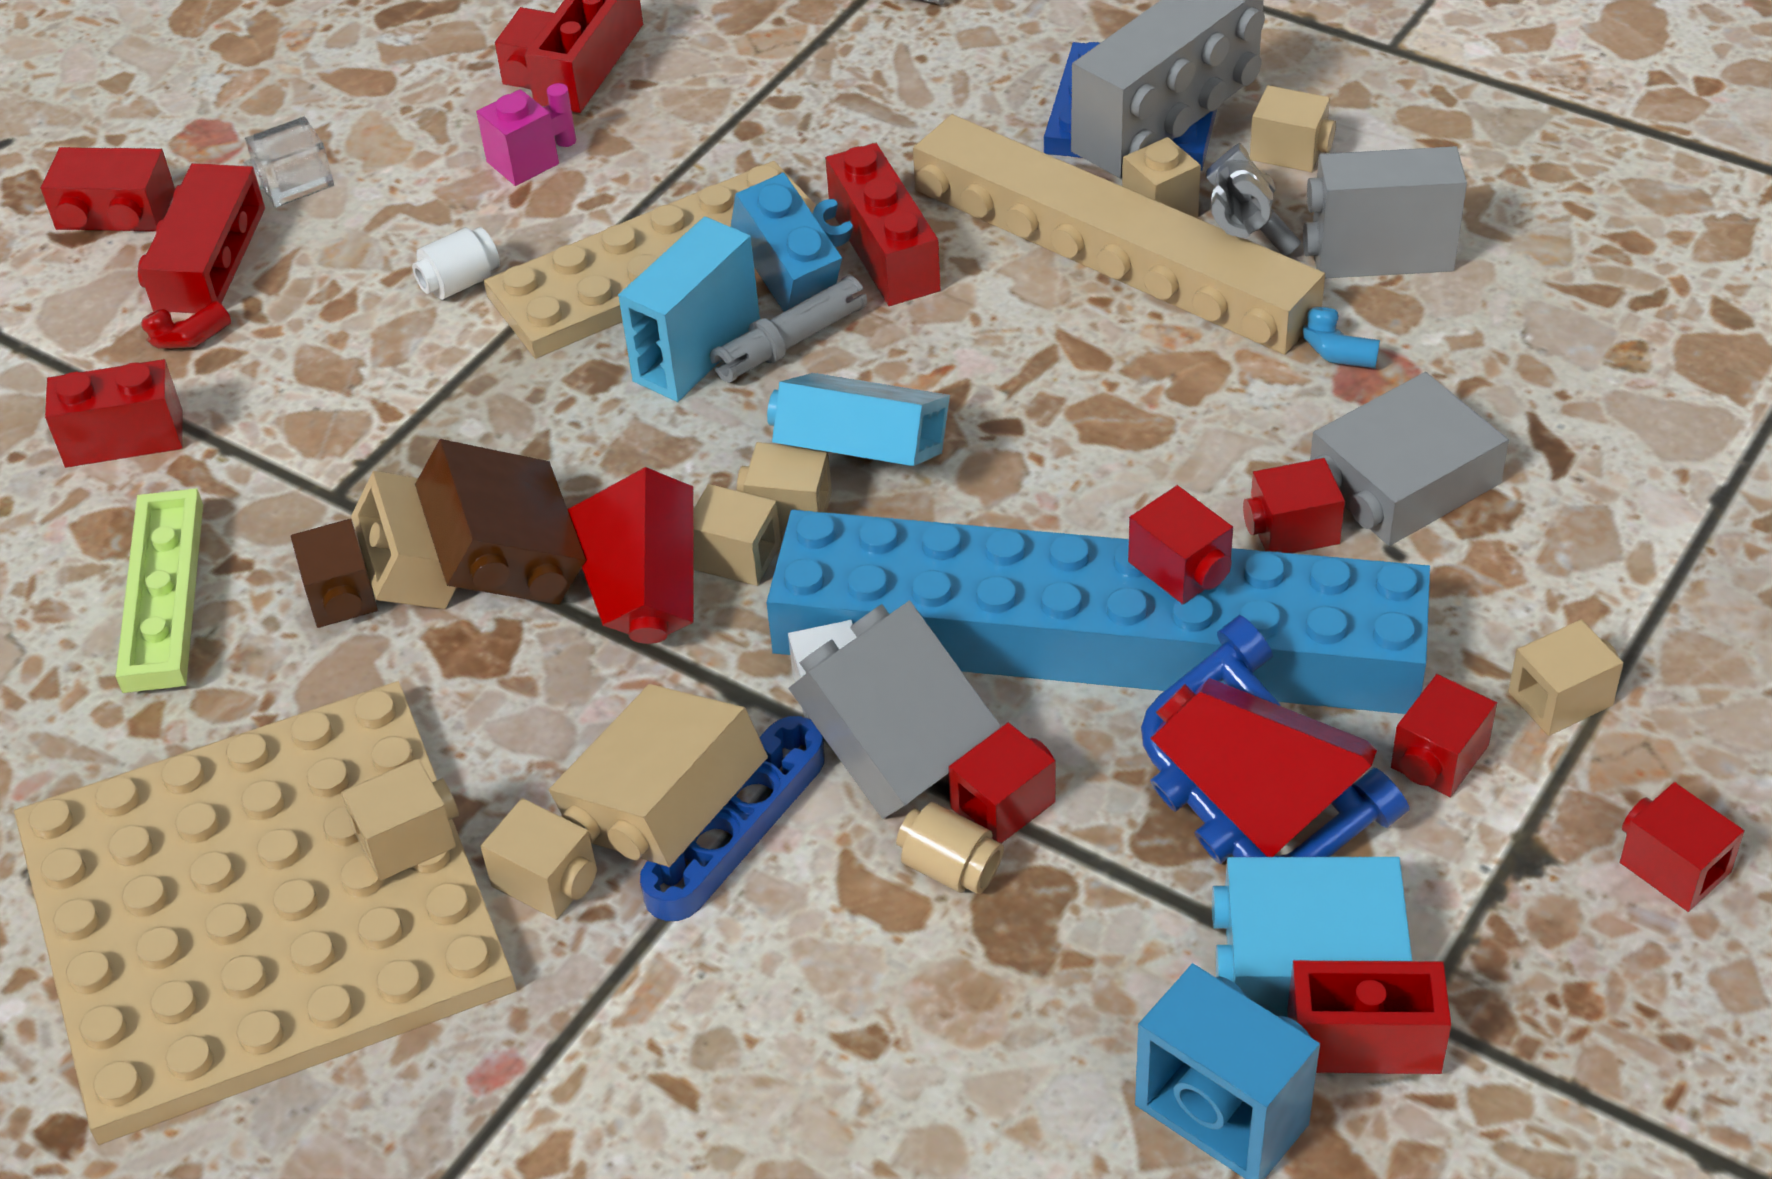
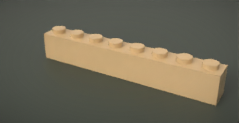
M954 114L947 117L913 147L916 191L1284 355L1303 336V326L1308 323V311L1313 307H1322L1325 283L1324 272L1245 238L1229 235L1219 227Z

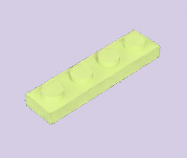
M198 488L137 495L115 676L122 693L186 686L203 503Z

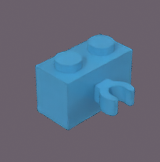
M783 172L735 194L731 227L751 236L754 268L785 312L837 283L842 257L835 247L842 246L849 241L853 225L850 221L839 226H831L825 222L836 216L838 203L835 199H827L816 205L812 214Z

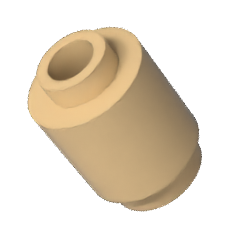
M935 802L927 804L922 811L916 808L912 809L904 819L896 838V844L902 848V864L959 893H963L967 888L976 894H981L996 874L1004 852V845L992 839V831Z

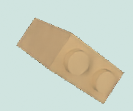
M648 684L548 790L562 814L561 817L587 829L591 844L618 851L631 860L641 858L670 867L768 758V755L745 707Z

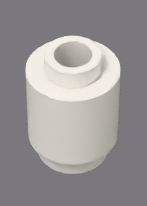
M465 227L417 249V262L413 263L412 269L421 289L426 294L433 292L437 298L443 300L489 278L491 271L499 268L500 258L496 246L486 230L479 227L471 231Z

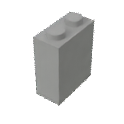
M1457 146L1319 154L1317 178H1308L1307 182L1308 210L1310 213L1314 212L1313 222H1305L1303 226L1305 256H1314L1316 269L1324 272L1325 278L1454 271L1467 187Z
M1424 372L1315 430L1312 437L1310 460L1325 458L1344 497V507L1352 513L1355 520L1362 527L1370 529L1388 546H1391L1501 484L1509 439L1431 375Z
M910 600L891 614H889L883 604L873 609L850 627L856 638L841 649L831 639L799 662L806 674L788 688L882 819L907 805L949 773V766L1001 728L999 722Z

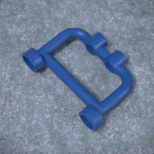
M1241 615L1235 617L1217 632L1218 639L1222 644L1221 647L1155 699L1146 710L1141 726L1143 747L1152 763L1160 771L1150 779L1153 788L1174 812H1177L1185 804H1188L1205 823L1194 834L1206 852L1219 864H1222L1227 860V857L1267 856L1150 738L1164 722L1155 712L1184 684L1195 692L1209 678L1219 682L1223 680L1226 685L1281 706L1253 674V672L1273 657L1271 648L1254 625ZM1373 767L1331 803L1339 814L1292 852L1281 856L1274 855L1273 857H1330L1373 821L1378 822L1385 828L1390 827L1410 810L1409 804L1393 781L1381 770Z

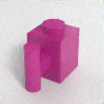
M556 83L547 88L549 105L544 108L519 89L511 94L500 97L497 101L476 111L486 162L514 186L558 165L556 144L560 147H569L575 144L576 134L568 88L565 84Z

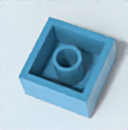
M1192 963L1138 1023L1135 1106L1244 1179H1265L1309 1125L1320 1043L1312 1039L1309 1033L1293 1019L1285 1016L1277 1017L1247 998L1243 990L1231 980L1220 976L1214 977Z

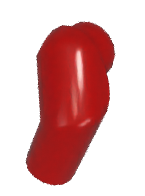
M213 301L186 320L173 322L169 311L157 309L146 315L141 321L142 329L149 336L146 341L158 349L194 348L231 324L229 313L218 301Z

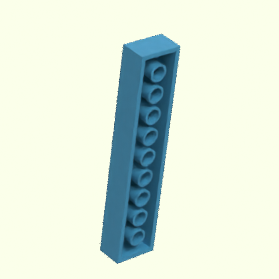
M791 510L766 604L772 652L774 654L790 655L788 633L847 620H852L854 624L881 604L891 614L910 600L962 672L1159 691L1168 689L1221 647L1222 644L1218 639L1217 632L1235 617L1241 615L1254 625L1271 648L1273 657L1253 672V674L1278 702L1406 714L1422 693L1427 659L1430 565L1232 548V565L1226 578L1217 587L1211 590H1203L1182 605L1128 562L1129 539Z

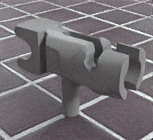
M1241 143L1233 146L1207 169L1206 178L1214 186L1211 194V212L1216 222L1227 234L1239 238H1247L1251 233L1260 229L1284 256L1292 253L1300 245L1301 241L1271 208L1274 201L1273 193L1276 191L1274 181L1267 173L1263 174L1257 168Z

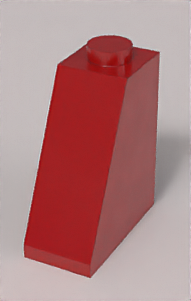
M644 467L567 509L586 559L582 569L603 626L626 633L635 642L653 644L664 641L667 635L694 623L693 486Z
M1211 678L1205 681L1195 692L1186 684L1182 685L1155 712L1164 722L1150 738L1267 857H1273L1362 776L1372 766L1377 752L1365 739Z

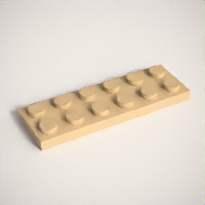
M775 161L756 166L745 173L708 186L701 191L667 205L659 206L650 212L618 225L610 226L606 230L572 244L559 247L555 251L526 263L513 266L504 272L484 279L487 297L532 356L537 359L623 322L618 297L620 292L704 216L731 227L735 194L783 172L785 173V171ZM786 174L813 214L816 204Z

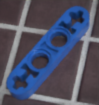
M788 716L770 725L759 737L768 758L670 867L651 861L645 863L640 874V885L645 906L655 918L664 921H680L696 913L819 774L825 762L823 736L811 719L801 716ZM801 745L806 746V750H805V751H803V750H801V749H798V748H799ZM784 748L791 750L785 757H783ZM753 784L765 785L773 790L770 797L759 803H746L737 797L743 788ZM712 829H721L733 836L728 844L718 849H705L696 843L699 836ZM685 859H687V861L690 863L687 867L685 864ZM684 877L685 887L683 889L676 887L675 885ZM663 883L671 886L665 892H662L660 885Z

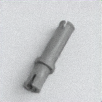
M848 275L842 278L840 282L770 320L760 318L751 323L747 333L721 347L718 346L711 350V363H717L722 359L725 362L714 368L716 373L723 381L730 383L736 380L738 376L763 362L775 363L784 358L788 348L849 314L865 308L867 305L866 294H861L856 298L852 297L854 293L864 289L855 277Z

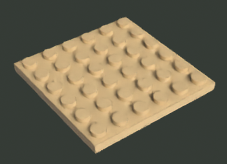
M399 681L14 810L89 1128L98 1145L517 992L512 972L453 819H450L449 822L456 843L455 848L382 881H379L354 832L341 793L342 791L417 758L421 761L431 781H437Z

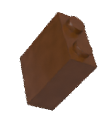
M439 439L415 486L446 585L559 605L586 559L550 461Z

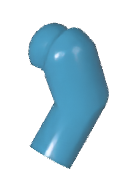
M1313 307L1308 311V323L1303 326L1304 339L1324 360L1330 363L1376 369L1380 340L1344 335L1340 330L1336 329L1339 315L1335 309Z

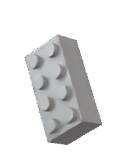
M1160 0L1072 63L1071 152L1121 179L1124 156L1166 137L1173 140L1176 137L1182 136L1191 125L1210 111L1218 109L1226 99L1242 87L1251 84L1258 76L1261 68L1260 43L1261 30L1265 21L1263 13L1264 0Z

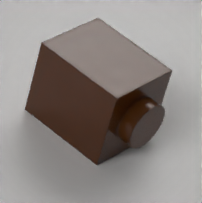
M351 518L290 535L317 628L378 611Z

